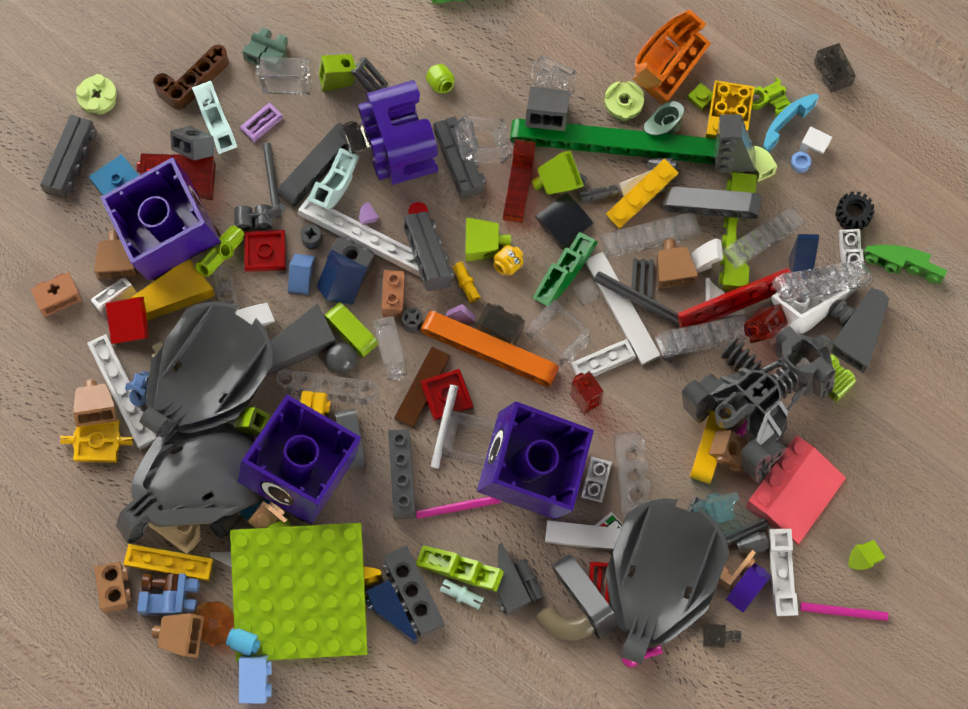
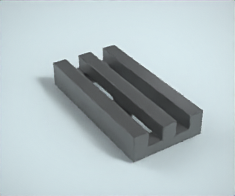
M361 57L359 59L361 62L355 65L356 69H352L351 73L368 92L386 88L388 82L366 57ZM364 66H365V67L370 71V73L376 78V80L381 84V86H379V85L377 84V82L375 81V79L372 77V75H370V74L364 69Z
M633 258L631 288L636 290L637 265H640L639 292L644 295L645 266H649L648 289L645 296L652 298L654 260L646 261V259L637 260V258Z

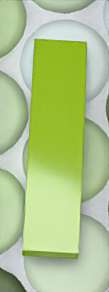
M424 545L416 561L417 567L495 592L504 574V571L500 568L483 565L477 560L461 557L457 553Z

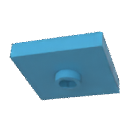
M121 154L88 177L103 196L139 175Z

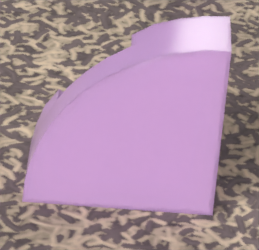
M369 202L361 207L359 215L361 224L373 223L379 219V216Z
M463 304L448 310L446 313V317L460 323L474 322L476 317Z

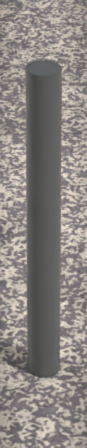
M264 143L263 150L271 205L274 208L279 205V197L277 194L271 144ZM281 213L276 215L274 218H280Z

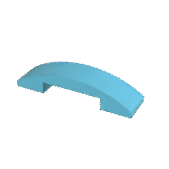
M819 95L805 96L787 106L769 127L762 148L768 152L771 151L778 143L780 137L778 132L797 113L804 118L816 106Z

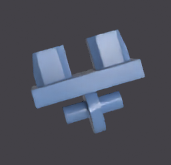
M147 371L135 373L133 382L126 383L125 390H132L129 394V399L135 406H141L146 403L149 372Z

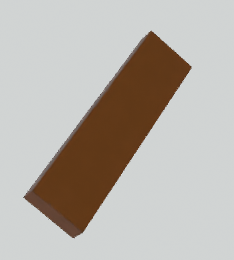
M434 347L430 348L394 420L414 428L427 403L420 381L442 374L450 359L449 354Z

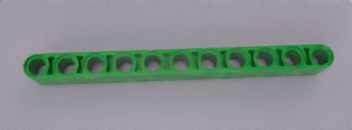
M514 119L511 123L510 142L518 145L644 158H673L674 161L715 165V138L666 133L650 135L646 131L566 123L565 131L525 127L526 119Z

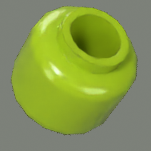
M437 64L429 68L426 74V81L434 92L447 93L454 86L455 76L446 65Z

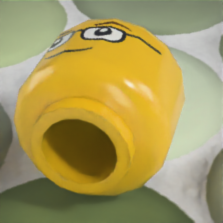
M504 246L493 258L494 268L501 275H513L524 264L523 252L518 247Z

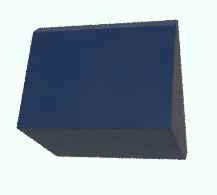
M331 250L317 288L326 301L352 305L355 302L368 268Z

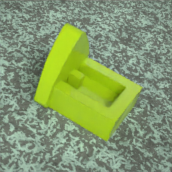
M872 540L862 545L857 544L853 548L848 566L856 570H865L873 567L874 564L881 562L886 557L875 540Z

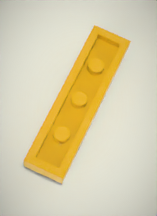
M664 158L605 215L620 230L678 175V172Z
M128 544L123 565L125 567L164 574H186L188 578L209 581L214 560L212 558Z

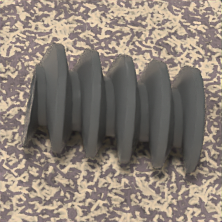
M738 338L732 341L722 353L721 358L723 360L729 358L727 361L728 365L734 364V371H738L743 367L749 370H762L760 368L762 360L754 362L756 354L748 356L751 349L748 348L743 351L742 348L745 343L742 342L737 345Z

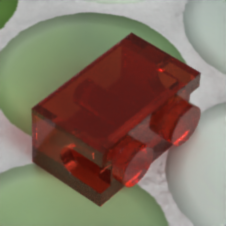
M780 303L759 309L743 324L744 332L747 337H750V343H755L773 338L788 321Z
M588 371L585 374L582 372L576 375L572 381L570 396L583 415L602 404L604 391L592 373Z

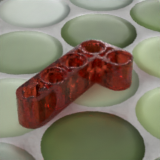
M515 139L513 161L503 212L504 221L523 223L536 142Z

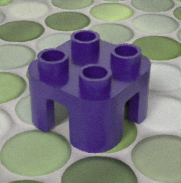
M410 80L366 93L367 102L358 104L362 120L360 126L366 145H371L374 156L372 157V162L378 181L388 178L391 185H396L438 172V165L432 159L438 155V150L430 121L428 119L419 120L415 104L420 102V93L415 81Z

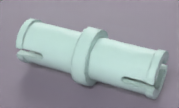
M445 578L443 584L450 587V589L441 586L440 592L457 599L456 601L459 603L462 601L479 610L481 605L473 600L475 599L482 603L484 597L467 590L468 587L466 586L461 587Z

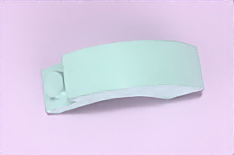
M208 81L192 87L208 132L213 136L218 154L237 148L232 130L224 116L212 82Z
M340 148L329 173L322 182H315L308 200L326 209L333 208L348 188L353 178L352 173L360 156Z

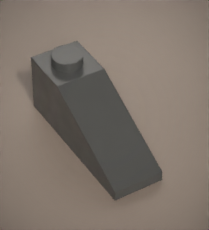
M500 543L498 544V568L503 570L504 574L498 586V599L496 603L501 612L505 611L506 615L509 616L529 606L531 599L503 544Z

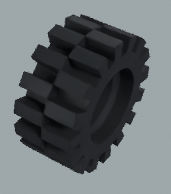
M853 191L849 195L846 193L843 198L841 197L835 216H837V222L841 221L840 225L842 227L846 225V229L852 227L853 229L859 228L863 230L871 222L875 206L871 204V198L866 199L867 195L865 193L862 197L860 196L861 192L857 191V194L854 195ZM851 205L858 206L862 209V215L860 217H853L848 213L847 208Z

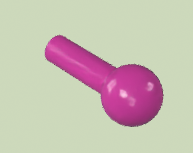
M661 645L648 648L644 659L663 654ZM622 657V662L627 667H634L638 664Z

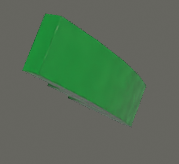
M579 232L570 249L566 247L556 264L552 262L532 298L550 308L575 279L598 242Z

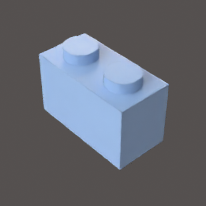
M241 655L239 658V703H266L268 697L272 696V684H268V675L272 674V661H268V655Z

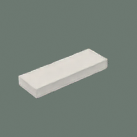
M625 339L571 362V367L579 383L636 359V355L628 339Z

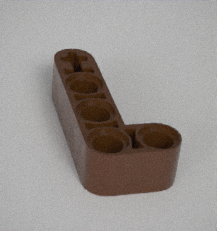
M218 44L212 46L177 81L166 73L157 74L153 79L157 95L174 109L180 110L185 108L195 98L192 87L208 81L212 82L228 66L229 59L226 48Z

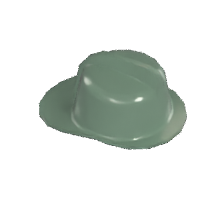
M670 101L661 105L644 124L646 133L662 135L664 133L674 134L679 131L683 125V105L677 101Z

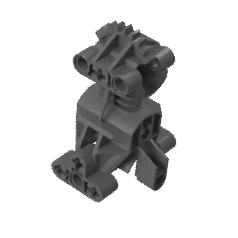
M787 326L776 338V356L779 358L777 361L763 367L760 371L749 370L743 367L739 369V373L723 376L719 379L710 374L699 383L693 380L682 391L683 408L698 423L707 419L713 411L717 425L724 429L733 427L745 416L747 421L746 432L751 437L749 443L741 451V458L743 459L741 467L758 483L769 474L771 465L787 449L781 443L785 430L788 428V413L794 403H797L802 395L812 396L814 393L820 399H823L833 390L835 369L831 361L830 351L833 349L834 341L825 334H820L817 338L798 334L790 326ZM802 358H806L810 363L809 365L803 364L799 368L796 367ZM777 368L776 374L772 373L771 376L767 374V372ZM796 392L791 399V404L786 409L782 403V398L785 399L787 393Z

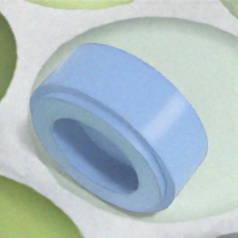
M796 152L791 158L790 165L796 172H806L810 168L811 157L805 152Z

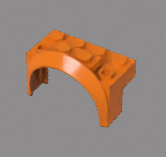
M691 10L673 17L658 29L643 46L635 60L636 75L633 77V80L661 105L669 101L711 44L699 33L706 23ZM667 37L671 38L678 45V47H676L671 41H669ZM676 54V56L673 58V60L670 62V64L667 66V68H666V69L664 70V72L661 74V72L663 71V69L665 68V66H666V65L668 64V62L672 59V57Z

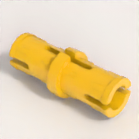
M461 261L453 265L452 269L459 281L458 286L463 289L469 300L468 302L474 303L477 299L479 300L481 296L473 283V277L469 276L464 263Z

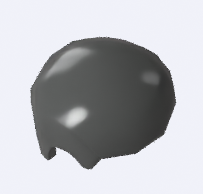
M346 343L334 344L328 349L325 356V366L331 373L344 375L352 371L358 362L355 348Z

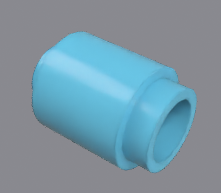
M239 628L237 630L231 629L226 641V645L231 650L251 656L253 653L256 654L261 643L258 640V635Z

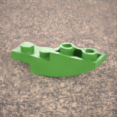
M873 245L866 246L863 253V259L872 265H879L889 273L899 274L903 268L908 273L919 275L933 284L937 283L940 285L947 273L946 269L929 262L930 254L909 247Z

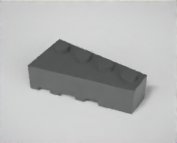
M741 114L720 115L714 149L715 171H720L721 173L756 171L755 148L752 146V140L749 139V133L746 130Z

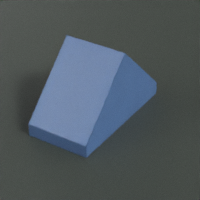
M294 254L289 265L288 293L309 295L315 256Z

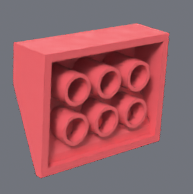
M796 435L785 453L779 458L749 499L745 508L759 518H765L768 524L775 529H791L792 541L799 545L846 477L815 447Z

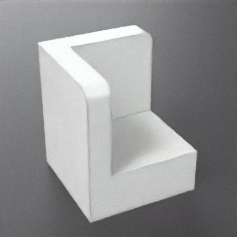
M810 126L799 151L807 153L810 148L823 154L826 148H828L832 137Z

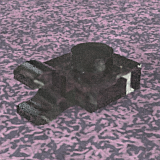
M703 624V647L725 648V642L739 643L741 631H725L726 625Z

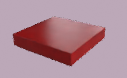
M285 230L244 232L245 272L286 270Z
M144 297L106 303L111 344L149 338Z
M460 368L420 381L433 421L440 420L443 417L450 385L458 386L452 415L474 408Z

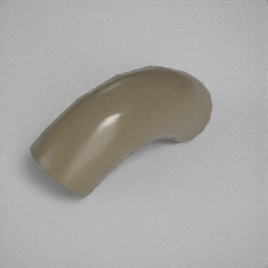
M551 606L535 616L549 634L561 640L576 641L595 633L591 622L585 614L578 618L567 619L559 614L555 606Z

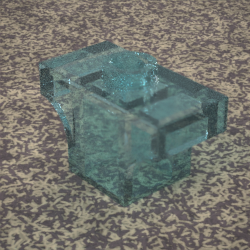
M717 492L707 495L706 500L691 504L693 513H697L700 507L717 524L735 519L733 506L740 499L738 492L722 496Z

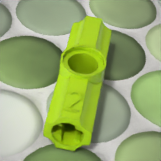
M235 225L230 226L220 236L221 242L207 249L206 253L196 262L195 269L204 277H209L224 260L232 258L234 249L244 239L243 236L245 234L242 229Z

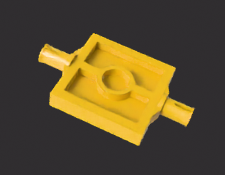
M117 420L76 427L73 436H60V444H73V460L75 462L117 463L120 445L133 446L134 438L121 437V422Z

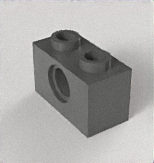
M192 126L170 131L171 150L192 160L214 156L215 142L212 135Z
M339 236L330 251L334 250L345 257L350 255L357 256L353 261L368 268L363 281L375 264L373 252L366 247L361 248L349 238L344 239Z

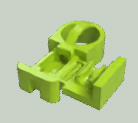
M775 78L773 84L764 88L761 86L754 88L753 95H759L760 98L752 102V110H760L770 104L775 107L776 118L791 104L785 95L786 88L784 85L781 86L779 78Z

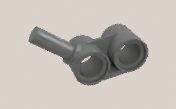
M261 204L255 206L254 212H252V208L249 206H237L234 208V225L242 229V231L272 229L274 217L285 211L286 207L284 204H279L274 208L270 205Z

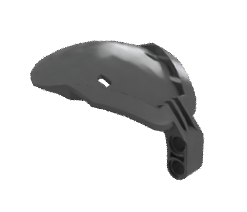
M205 302L187 308L164 340L162 348L151 359L146 394L148 409L143 413L139 422L163 438L173 429L178 432L192 434L215 428L238 418L254 398L273 364L272 345L265 328L256 318L251 325L235 314L239 306L226 302ZM178 361L181 362L182 366L176 372L171 370ZM227 394L222 403H219V400L223 397V395Z
M230 423L192 434L178 432L173 429L165 437H157L144 456L132 481L131 495L134 500L120 512L116 527L126 542L131 544L138 541L144 535L148 523L157 527L212 524L223 516H231L262 502L265 499L264 497L237 482L241 461L253 445L252 441L255 439L234 428V425ZM212 493L213 497L203 502L202 497Z
M663 498L648 501L628 512L605 572L611 607L615 614L618 628L629 634L621 657L641 665L650 642L653 644L669 642L708 611L729 554L725 536L715 520L700 507L697 514L676 507L678 499ZM631 565L636 566L633 577L627 576ZM687 586L693 588L689 594V599L684 597Z

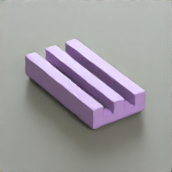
M269 102L241 125L240 130L254 143L283 119V115ZM270 110L272 111V112L269 113L265 118H262L253 128H251L250 130H248L249 127H251L255 122H257V121H258L261 117H263L267 112H269Z

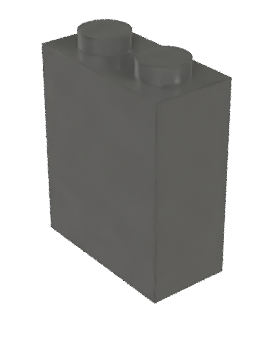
M530 87L525 127L565 131L570 91Z

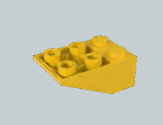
M715 80L705 138L716 139L720 115L741 114L746 130H748L754 86Z

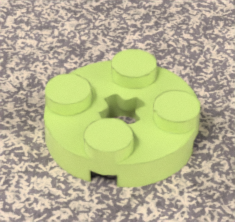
M101 74L85 79L76 88L77 101L80 107L89 114H105L115 106L117 98L116 88L111 80L103 77ZM95 92H101L100 98H92Z
M621 81L613 83L607 89L604 106L610 115L626 122L639 115L642 111L644 94L637 84L627 81V83H620ZM627 97L628 103H621L620 98L625 99Z

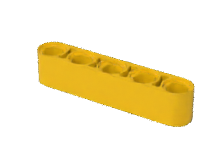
M713 411L708 416L689 477L707 484L711 483L717 464L716 458L709 454L716 431L727 430L717 425Z

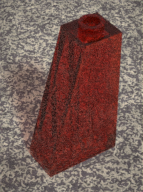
M141 153L140 161H137L136 165L137 173H140V175L173 157L189 176L199 198L213 200L216 170L214 156L192 160L181 154Z

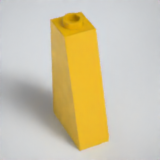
M190 259L174 267L131 297H144L147 321L215 296L211 285L202 274L197 272L196 266Z

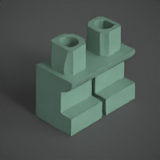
M262 27L258 33L253 32L250 43L245 45L242 50L244 61L259 67L262 66V68L278 74L287 56L288 38L278 34L274 41L270 39L272 32Z

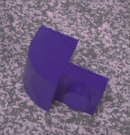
M754 563L742 576L726 600L741 612H744L772 576L764 568Z

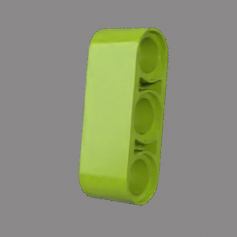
M338 302L324 314L327 323L349 345L355 348L360 357L364 358L379 345L371 332L341 302Z

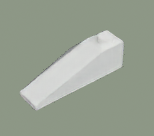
M843 274L822 279V282L817 284L808 282L804 283L803 287L795 289L793 286L787 287L774 294L771 300L783 326L799 317L803 318L805 324L800 327V334H804L831 313L842 300H846L859 288V285Z

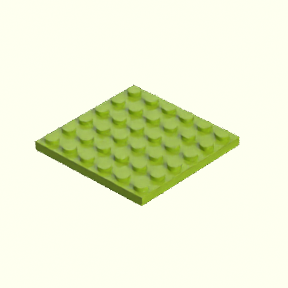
M362 523L230 530L234 629L237 630L239 628L258 635V640L261 641L257 653L252 655H268V660L368 655ZM235 651L236 662H239L241 655L245 654Z

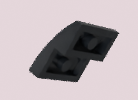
M567 192L535 216L546 233L549 232L560 248H563L575 239L579 232H584L594 224L585 211Z

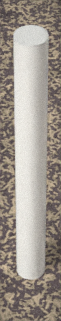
M450 385L431 462L432 468L439 469L458 391V386Z

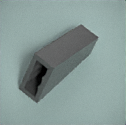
M871 287L834 340L833 349L830 351L862 373L866 371L870 364L889 302V297L882 290Z
M319 304L314 305L270 341L273 352V364L267 375L269 376L320 354L336 344Z

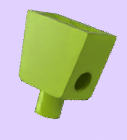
M351 54L321 56L318 76L322 92L354 84L355 76L351 71L356 69L355 65L357 63H354Z
M571 150L558 154L538 167L540 177L532 180L535 190L545 188L548 195L584 187Z
M466 218L465 261L494 258L498 252V246H511V234H499L498 223Z

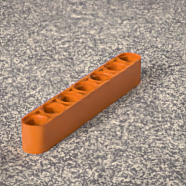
M429 311L420 329L428 337L545 387L552 385L559 370L557 364L434 311Z

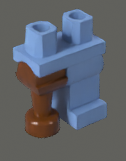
M143 574L142 591L150 592L153 588L163 589V594L140 592L137 611L141 616H170L196 613L197 600L187 599L188 592L198 593L200 582L198 579L188 578L186 574H169L166 578L153 579L151 574Z

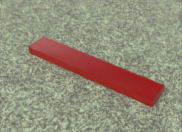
M785 268L677 313L680 330L684 334L770 298L781 290L793 286L791 271Z

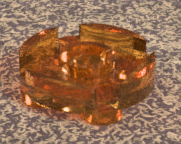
M209 601L201 604L193 613L204 616L201 634L202 643L217 646L227 641L231 629H234V613L228 605L219 601ZM218 618V626L216 628H209V619L215 620Z

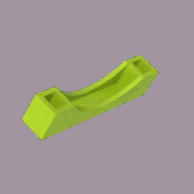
M733 172L731 179H727L726 191L756 193L757 175ZM724 217L723 228H726V235H722L721 245L725 249L723 260L719 264L723 266V272H719L718 284L721 285V290L726 293L747 285L749 281V267L743 260L736 240V227L739 218Z

